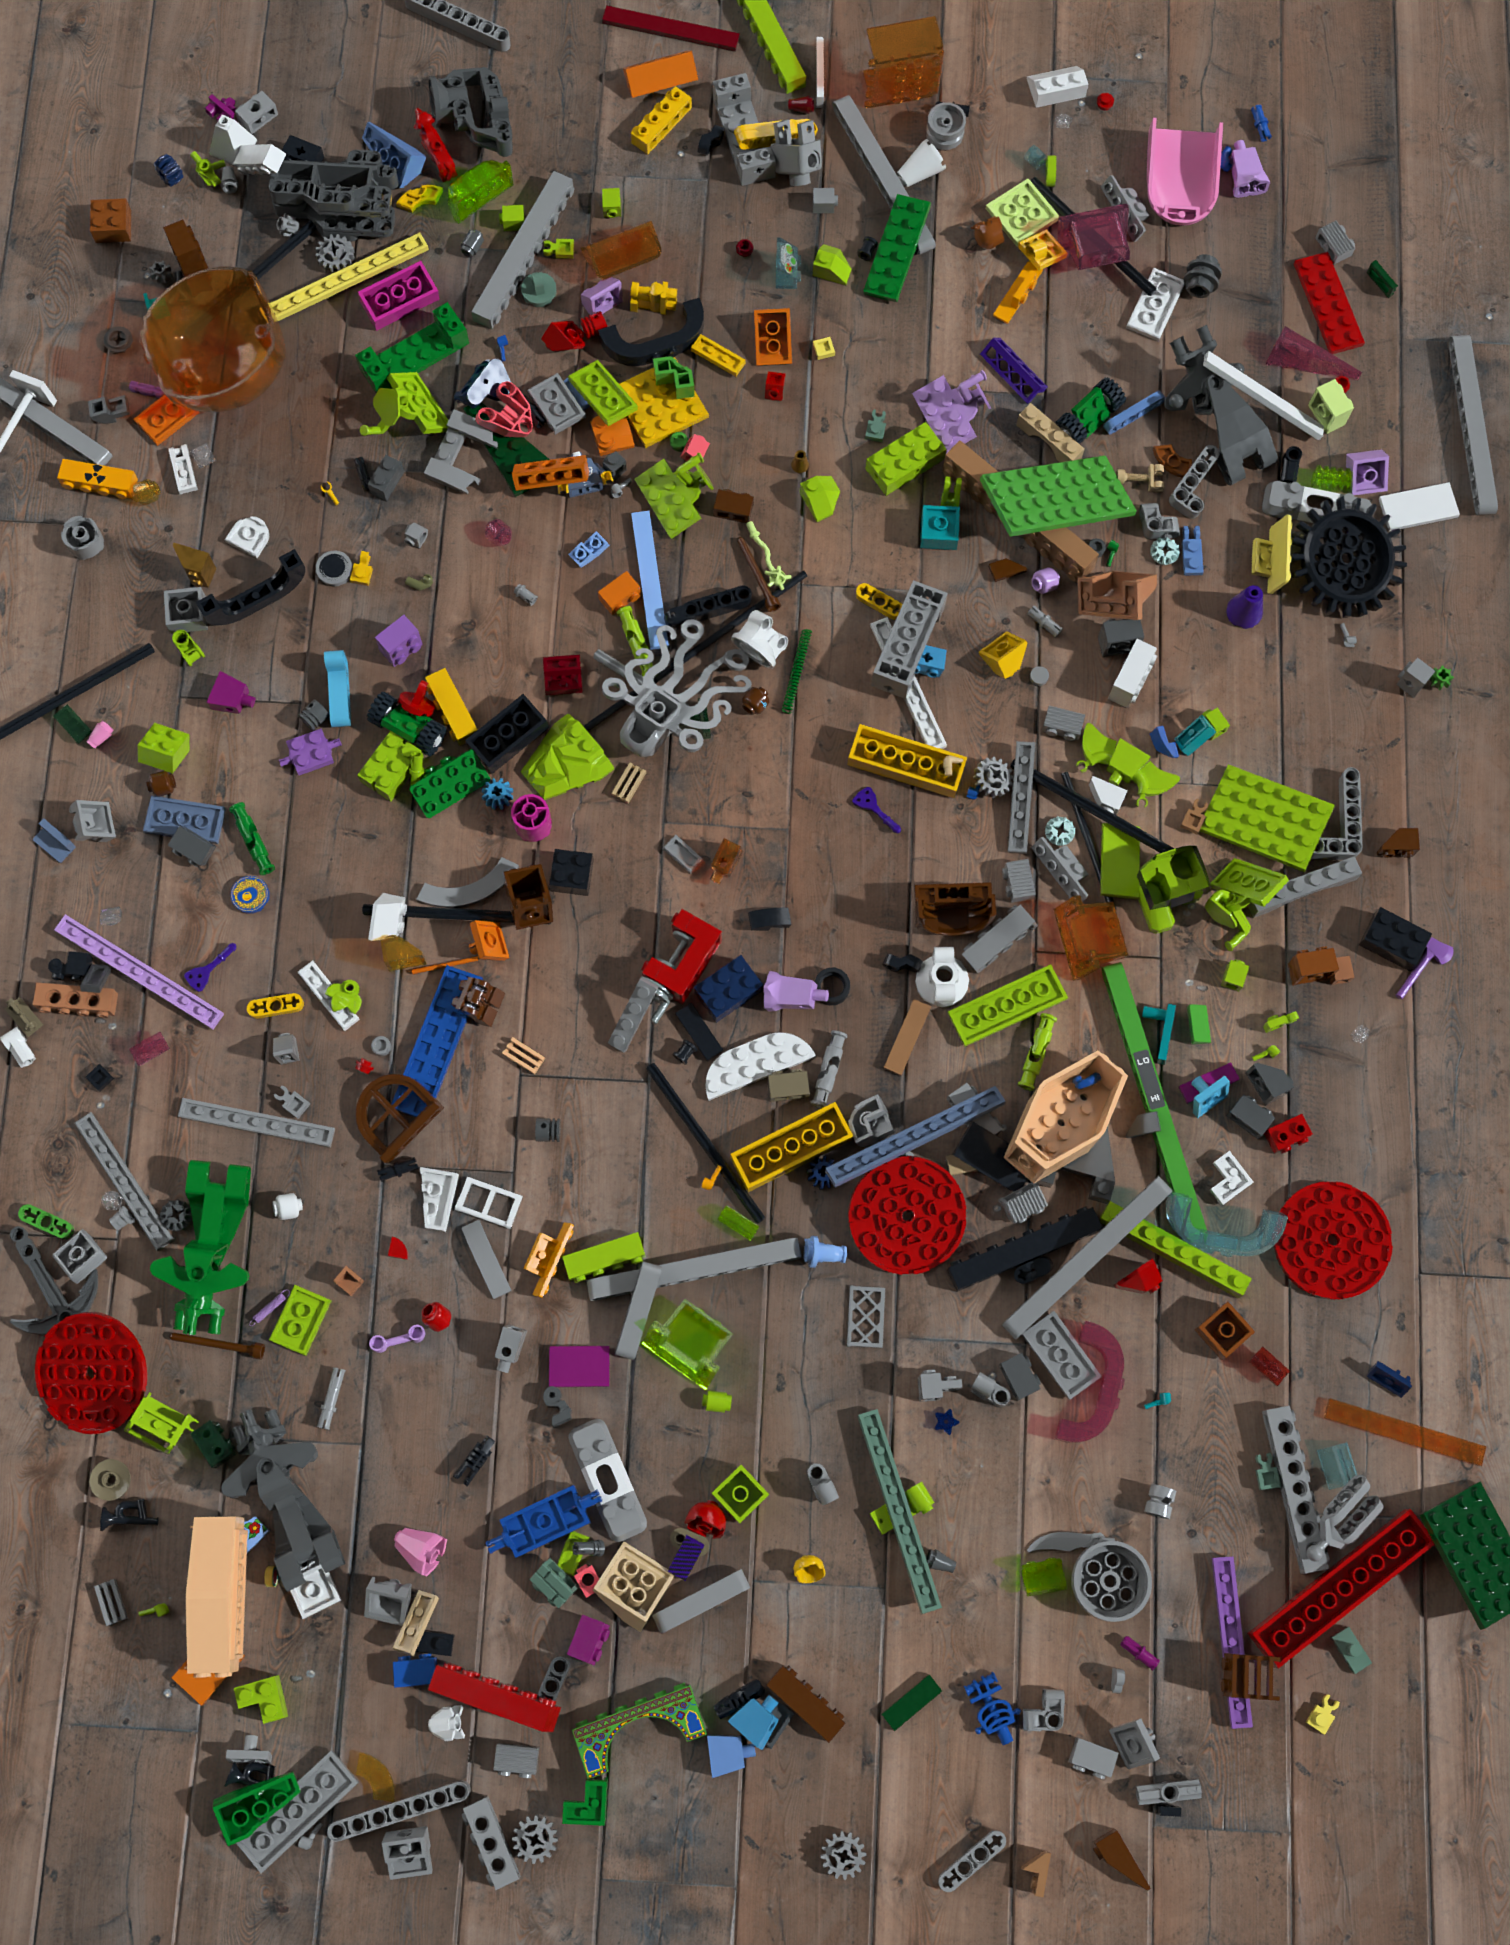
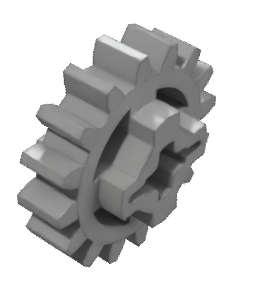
M330 234L329 239L323 237L324 242H318L319 247L315 248L317 252L315 255L319 265H323L324 270L330 268V271L333 273L334 269L339 271L340 268H345L347 264L352 265L351 260L355 258L353 254L355 252L351 241H347L345 236L340 239L339 234H337L336 238H333V235Z
M987 757L974 769V772L977 774L973 776V779L978 781L975 783V786H980L979 792L984 790L986 797L991 794L992 798H995L997 795L1001 797L1013 786V783L1010 781L1013 780L1014 776L1009 774L1012 772V769H1007L1008 763L1003 765L1001 758L996 761L995 757H992L990 760Z
M535 1815L534 1820L527 1816V1823L521 1820L519 1822L521 1829H514L518 1835L512 1837L513 1841H517L513 1849L520 1850L517 1856L524 1855V1862L531 1858L532 1864H535L537 1858H539L542 1863L544 1862L545 1855L548 1858L552 1856L549 1850L555 1851L557 1848L553 1845V1842H558V1838L553 1836L557 1829L552 1830L550 1828L553 1822L545 1823V1816L542 1820H539L538 1815ZM530 1825H537L536 1829L532 1831L525 1829ZM544 1828L549 1834V1841L544 1836ZM535 1834H538V1839L541 1843L533 1844V1839L530 1836L533 1837ZM521 1838L526 1841V1844H527V1849H526V1850H525V1848H524L523 1845H522ZM535 1849H545L541 1853L533 1854Z
M840 1831V1836L838 1837L835 1833H832V1840L826 1838L828 1846L821 1847L826 1851L825 1854L820 1855L822 1859H826L822 1865L823 1867L829 1866L828 1874L830 1875L834 1871L836 1879L842 1875L843 1879L846 1880L847 1874L854 1878V1871L856 1870L860 1873L859 1865H865L866 1863L861 1859L867 1856L866 1852L861 1851L864 1844L857 1843L859 1841L858 1836L852 1839V1832L844 1836V1832ZM843 1841L842 1845L838 1847L833 1846L835 1843ZM851 1844L856 1847L857 1855L851 1852ZM846 1850L850 1858H844L842 1861L837 1853H843ZM829 1855L836 1858L835 1867L830 1862ZM854 1864L851 1868L844 1870L846 1865Z

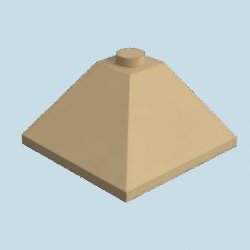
M623 1542L593 1588V1591L622 1621L641 1632L675 1575L668 1572V1569L626 1542Z

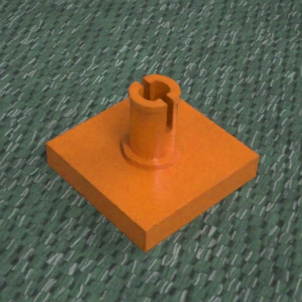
M478 920L470 923L475 942L469 944V948H472L470 952L473 955L478 954L479 959L505 961L510 958L500 923Z

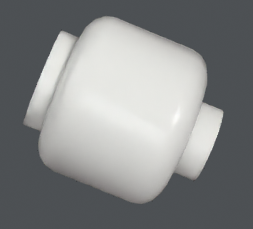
M294 1193L278 1195L275 1201H272L274 1216H278L280 1220L297 1218L299 1211L303 1210L301 1198L297 1199Z

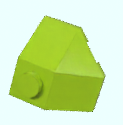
M823 244L819 248L813 263V276L846 286L852 270L840 249Z
M814 476L800 483V495L816 522L833 515L840 490L832 476Z

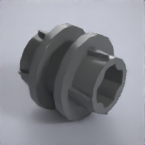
M1202 254L1188 263L1187 273L1183 281L1186 285L1185 289L1193 297L1206 298L1210 293L1217 290L1222 270L1215 257Z

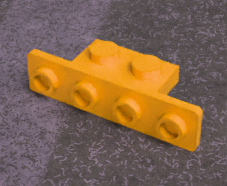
M1028 261L993 313V317L1008 324L1020 305L1024 304L1027 300L1030 290L1033 291L1037 279L1043 269L1038 271Z
M564 1222L557 1239L539 1232L523 1268L540 1277L532 1294L533 1296L542 1298L548 1292L549 1281L557 1271L556 1265L565 1253L564 1247L567 1240H570L573 1235V1224Z

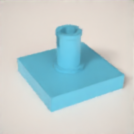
M1201 1076L1192 1081L1191 1085L1200 1093L1194 1097L1193 1114L1197 1118L1228 1097L1230 1081L1226 1076H1223L1211 1086Z

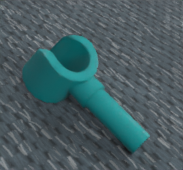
M1169 1392L1160 1393V1400L1145 1404V1409L1169 1404L1171 1402V1394Z

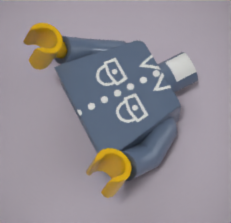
M575 452L571 455V457L581 456L582 453ZM587 458L589 467L588 481L557 485L558 494L561 491H566V493H569V498L601 491L603 490L602 482L603 485L608 480L613 482L612 474L598 463L593 462L591 458Z

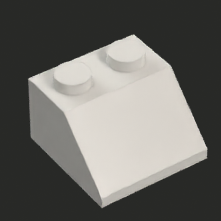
M382 893L374 902L368 940L396 939L400 933H403L404 922H402V918L407 911L405 897Z

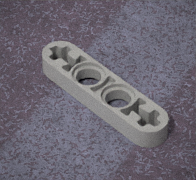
M999 1830L990 1831L939 1875L938 1884L940 1888L945 1892H952L1005 1847V1835ZM993 1835L1001 1836V1844L999 1846L997 1844L992 1845L990 1848L994 1851L990 1853L983 1843L987 1841L989 1845L993 1842ZM976 1849H985L986 1857L983 1860L975 1858L974 1853ZM961 1862L969 1863L970 1870L968 1873L961 1874L958 1871V1866ZM954 1869L961 1879L958 1881L955 1877L951 1880L953 1884L951 1887L948 1885L943 1886V1878L945 1876L947 1878L952 1877L954 1874L950 1871Z

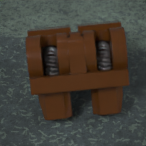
M468 977L467 980H461L459 984V990L462 991L461 996L453 998L451 1005L466 1016L471 1017L476 1024L492 1027L498 1012L493 1008H500L505 993L481 979Z

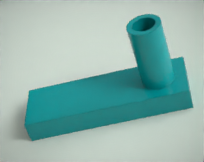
M1168 1004L1167 1010L1144 1006L1142 1017L1165 1021L1158 1064H1166L1176 1005Z

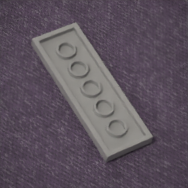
M331 1750L298 1781L301 1790L298 1795L282 1809L274 1813L250 1837L236 1844L257 1870L263 1873L351 1791L359 1781L335 1752Z

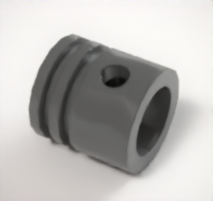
M315 699L304 708L305 710L298 714L303 723L312 731L315 730L314 727L317 728L318 724H321L330 716L327 710Z
M536 1118L535 1140L538 1142H550V1140L552 1142H555V1140L560 1142L561 1119Z

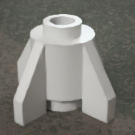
M456 1705L441 1708L429 1719V1731L444 1741H453V1738L464 1739L465 1734L461 1728L460 1719L463 1706Z

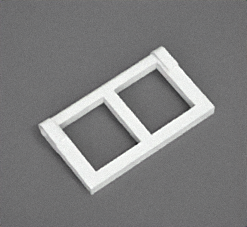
M467 1177L455 1205V1210L511 1229L523 1196ZM471 1184L490 1190L482 1213L463 1207ZM496 1193L515 1199L507 1221L487 1215Z

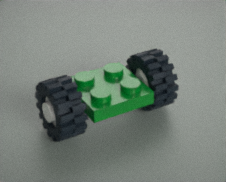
M1104 377L1093 387L1089 394L1071 409L1073 415L1066 412L1055 424L1080 444L1111 417L1110 412H1115L1125 403V393L1122 392L1123 389L1121 387H1118L1119 384L1117 382L1114 383L1113 379L1110 380L1109 377Z
M386 692L378 694L368 710L367 720L379 728H387L411 743L418 740L416 742L417 748L428 756L434 755L438 751V747L441 746V742L444 741L447 732L446 727L426 717L424 714L422 716L410 714L401 707L402 704L397 706L398 699Z

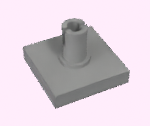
M1141 1718L1115 1726L1109 1730L1127 1769L1152 1763L1160 1759L1152 1742L1155 1740V1734L1149 1736V1734L1153 1733V1730L1146 1728Z

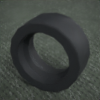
M835 967L826 968L820 971L814 982L817 984V989L821 990V983L824 978L828 976L838 977L843 983L842 993L836 997H828L827 1002L821 1001L829 1006L838 1005L848 997L850 980L843 970Z

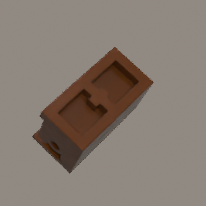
M718 489L713 508L714 517L747 524L750 522L754 496L747 493H735L729 489Z

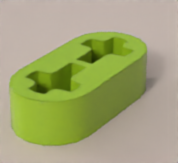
M1047 155L1045 185L1047 187H1055L1056 156Z

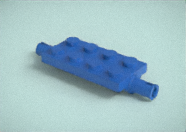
M572 1485L500 1519L503 1528L502 1535L486 1541L487 1547L495 1544V1546L488 1548V1551L492 1554L507 1546L512 1549L515 1558L590 1524L586 1508L602 1502L601 1496L593 1499V1497L600 1495L598 1489L581 1497L575 1485Z

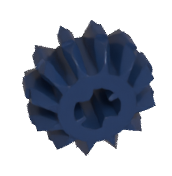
M165 154L154 162L155 170L165 184L173 186L184 178L180 165L177 164L172 156Z
M823 1156V1162L816 1157V1164L814 1162L809 1163V1166L813 1169H807V1173L812 1174L808 1177V1181L815 1180L812 1186L816 1187L819 1183L820 1190H823L824 1184H826L828 1189L831 1188V1180L826 1174L825 1177H821V1173L818 1174V1172L831 1166L834 1162V1159L826 1162V1156Z

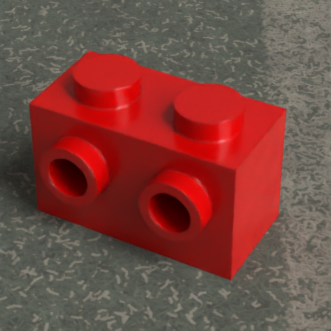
M1300 1114L1267 1129L1264 1135L1274 1154L1279 1151L1281 1154L1292 1150L1291 1146L1294 1144L1301 1146L1309 1142L1308 1138L1313 1133L1303 1114Z

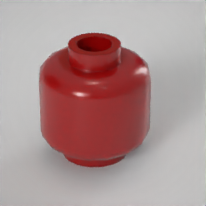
M433 1302L423 1308L422 1322L430 1329L439 1332L449 1326L451 1312L442 1304Z

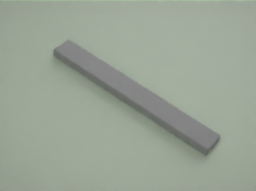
M182 1098L178 1117L182 1119L331 1148L335 1132L333 1127Z
M90 1112L76 1121V1127L154 1248L159 1251L173 1242L175 1239L161 1223L160 1216L94 1114Z

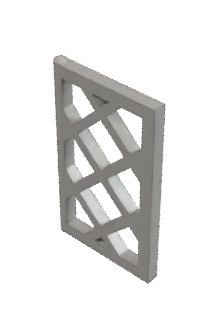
M850 1285L847 1347L883 1348L885 1288ZM853 1291H861L864 1295L858 1303L853 1301ZM873 1292H881L879 1304H876L870 1298ZM865 1299H868L874 1306L868 1314H865L859 1307ZM855 1308L863 1315V1318L856 1324L852 1321V1311ZM876 1309L880 1312V1323L878 1325H875L869 1318ZM865 1319L873 1327L867 1335H864L858 1328ZM854 1329L863 1337L859 1342H851V1332ZM875 1330L879 1333V1343H871L868 1339Z

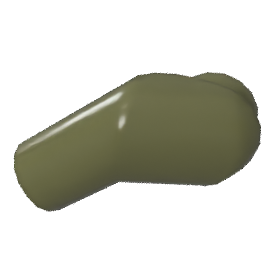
M425 574L423 579L416 580L408 576L405 585L421 591L432 586L433 577Z

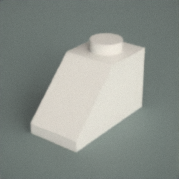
M1092 776L1089 787L1096 804L1117 815L1127 790Z

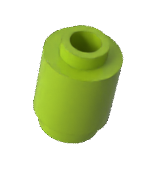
M708 1391L707 1394H703L702 1406L706 1407V1411L725 1413V1411H730L732 1395H727L726 1392Z

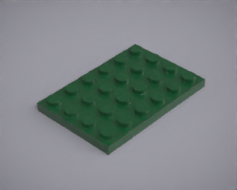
M1480 1481L1419 1516L1479 1629L1482 1630L1510 1614V1535Z

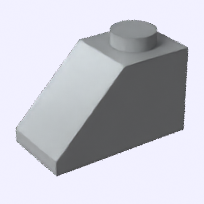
M283 1033L278 1035L277 1038H273V1056L281 1065L300 1061L297 1041L293 1034Z

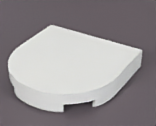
M251 516L250 518L238 520L225 538V542L258 558L269 540V530L263 520Z

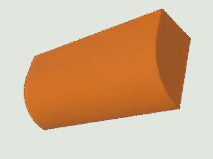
M690 50L623 68L632 98L699 80L693 53Z

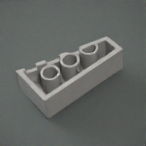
M1021 904L1018 907L1014 905L1007 911L1008 915L1004 919H997L992 924L994 927L990 931H983L978 936L979 940L974 944L971 942L963 949L964 953L962 955L977 973L999 957L997 954L1000 952L1002 954L1010 949L1014 940L1020 941L1024 938L1029 928L1034 930L1038 926Z

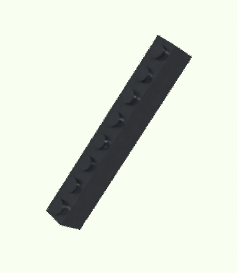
M1085 1206L1076 1210L1077 1214L1073 1216L1066 1214L1059 1217V1222L1054 1224L1051 1221L1040 1226V1230L1034 1232L1033 1229L1022 1233L1023 1237L1021 1238L1011 1237L1004 1241V1245L998 1247L995 1244L986 1248L987 1252L980 1254L978 1251L969 1255V1259L962 1262L959 1259L950 1263L951 1267L947 1271L956 1292L1098 1233L1103 1227L1094 1208L1088 1209Z

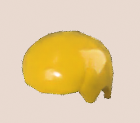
M814 1555L802 1556L796 1560L793 1567L794 1576L797 1577L799 1583H814L821 1580L826 1574L822 1560Z

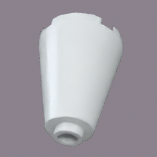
M925 139L897 172L903 186L909 187L946 169V165L942 166L941 164L943 158L932 143L930 145L927 144L929 140Z

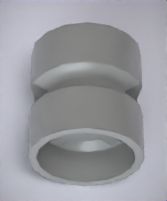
M1151 1484L1148 1494L1151 1499L1146 1502L1144 1512L1160 1518L1170 1519L1172 1512L1170 1504L1174 1503L1177 1491Z

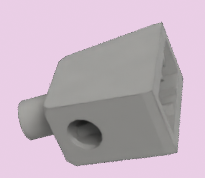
M509 1324L503 1326L495 1353V1358L500 1359L497 1370L508 1373L511 1363L518 1361L527 1330ZM506 1347L511 1349V1355L507 1354Z

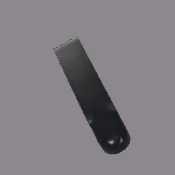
M742 585L688 601L684 605L671 608L664 616L665 623L670 627L683 624L686 620L694 619L700 622L746 608L752 602V591L748 586ZM741 595H746V596H748V597L745 598V599H742V598H740L739 596H741ZM729 600L730 603L723 604L722 601ZM710 605L713 608L705 609L704 607ZM690 610L695 612L692 615L687 614V612Z

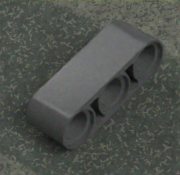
M558 1656L552 1660L538 1691L537 1699L539 1697H546L556 1701L570 1668V1662L566 1657ZM557 1660L565 1662L566 1668L563 1672H558L555 1669V1662ZM548 1680H554L557 1683L556 1691L550 1692L547 1690L546 1683Z

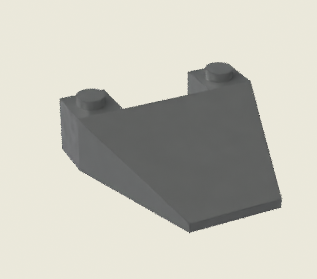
M1108 1126L1105 1133L1088 1153L1060 1168V1170L1092 1178L1093 1181L1088 1199L1108 1204L1111 1201L1115 1185ZM1056 1171L1036 1183L1051 1188Z

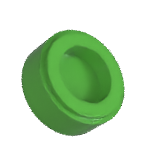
M676 432L670 437V445L675 451H683L688 437L682 432Z

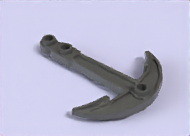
M20 1226L14 1227L10 1232V1238L16 1242V1248L24 1263L29 1266L52 1310V1315L44 1319H11L10 1323L25 1332L46 1335L54 1325L58 1324L66 1316L88 1312L98 1290L97 1269L91 1272L87 1282L78 1292L80 1296L68 1304L42 1262L41 1255L33 1240L28 1238L27 1230ZM23 1232V1237L18 1239L17 1235ZM28 1249L33 1250L31 1255H27Z

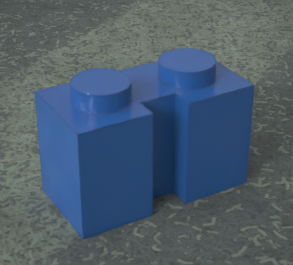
M431 1653L421 1654L419 1659L411 1660V1656L398 1657V1661L393 1662L394 1688L430 1684L437 1665V1657L431 1658Z

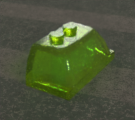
M495 160L482 161L448 186L449 210L458 224L514 185L511 165L508 161L505 160L503 163Z

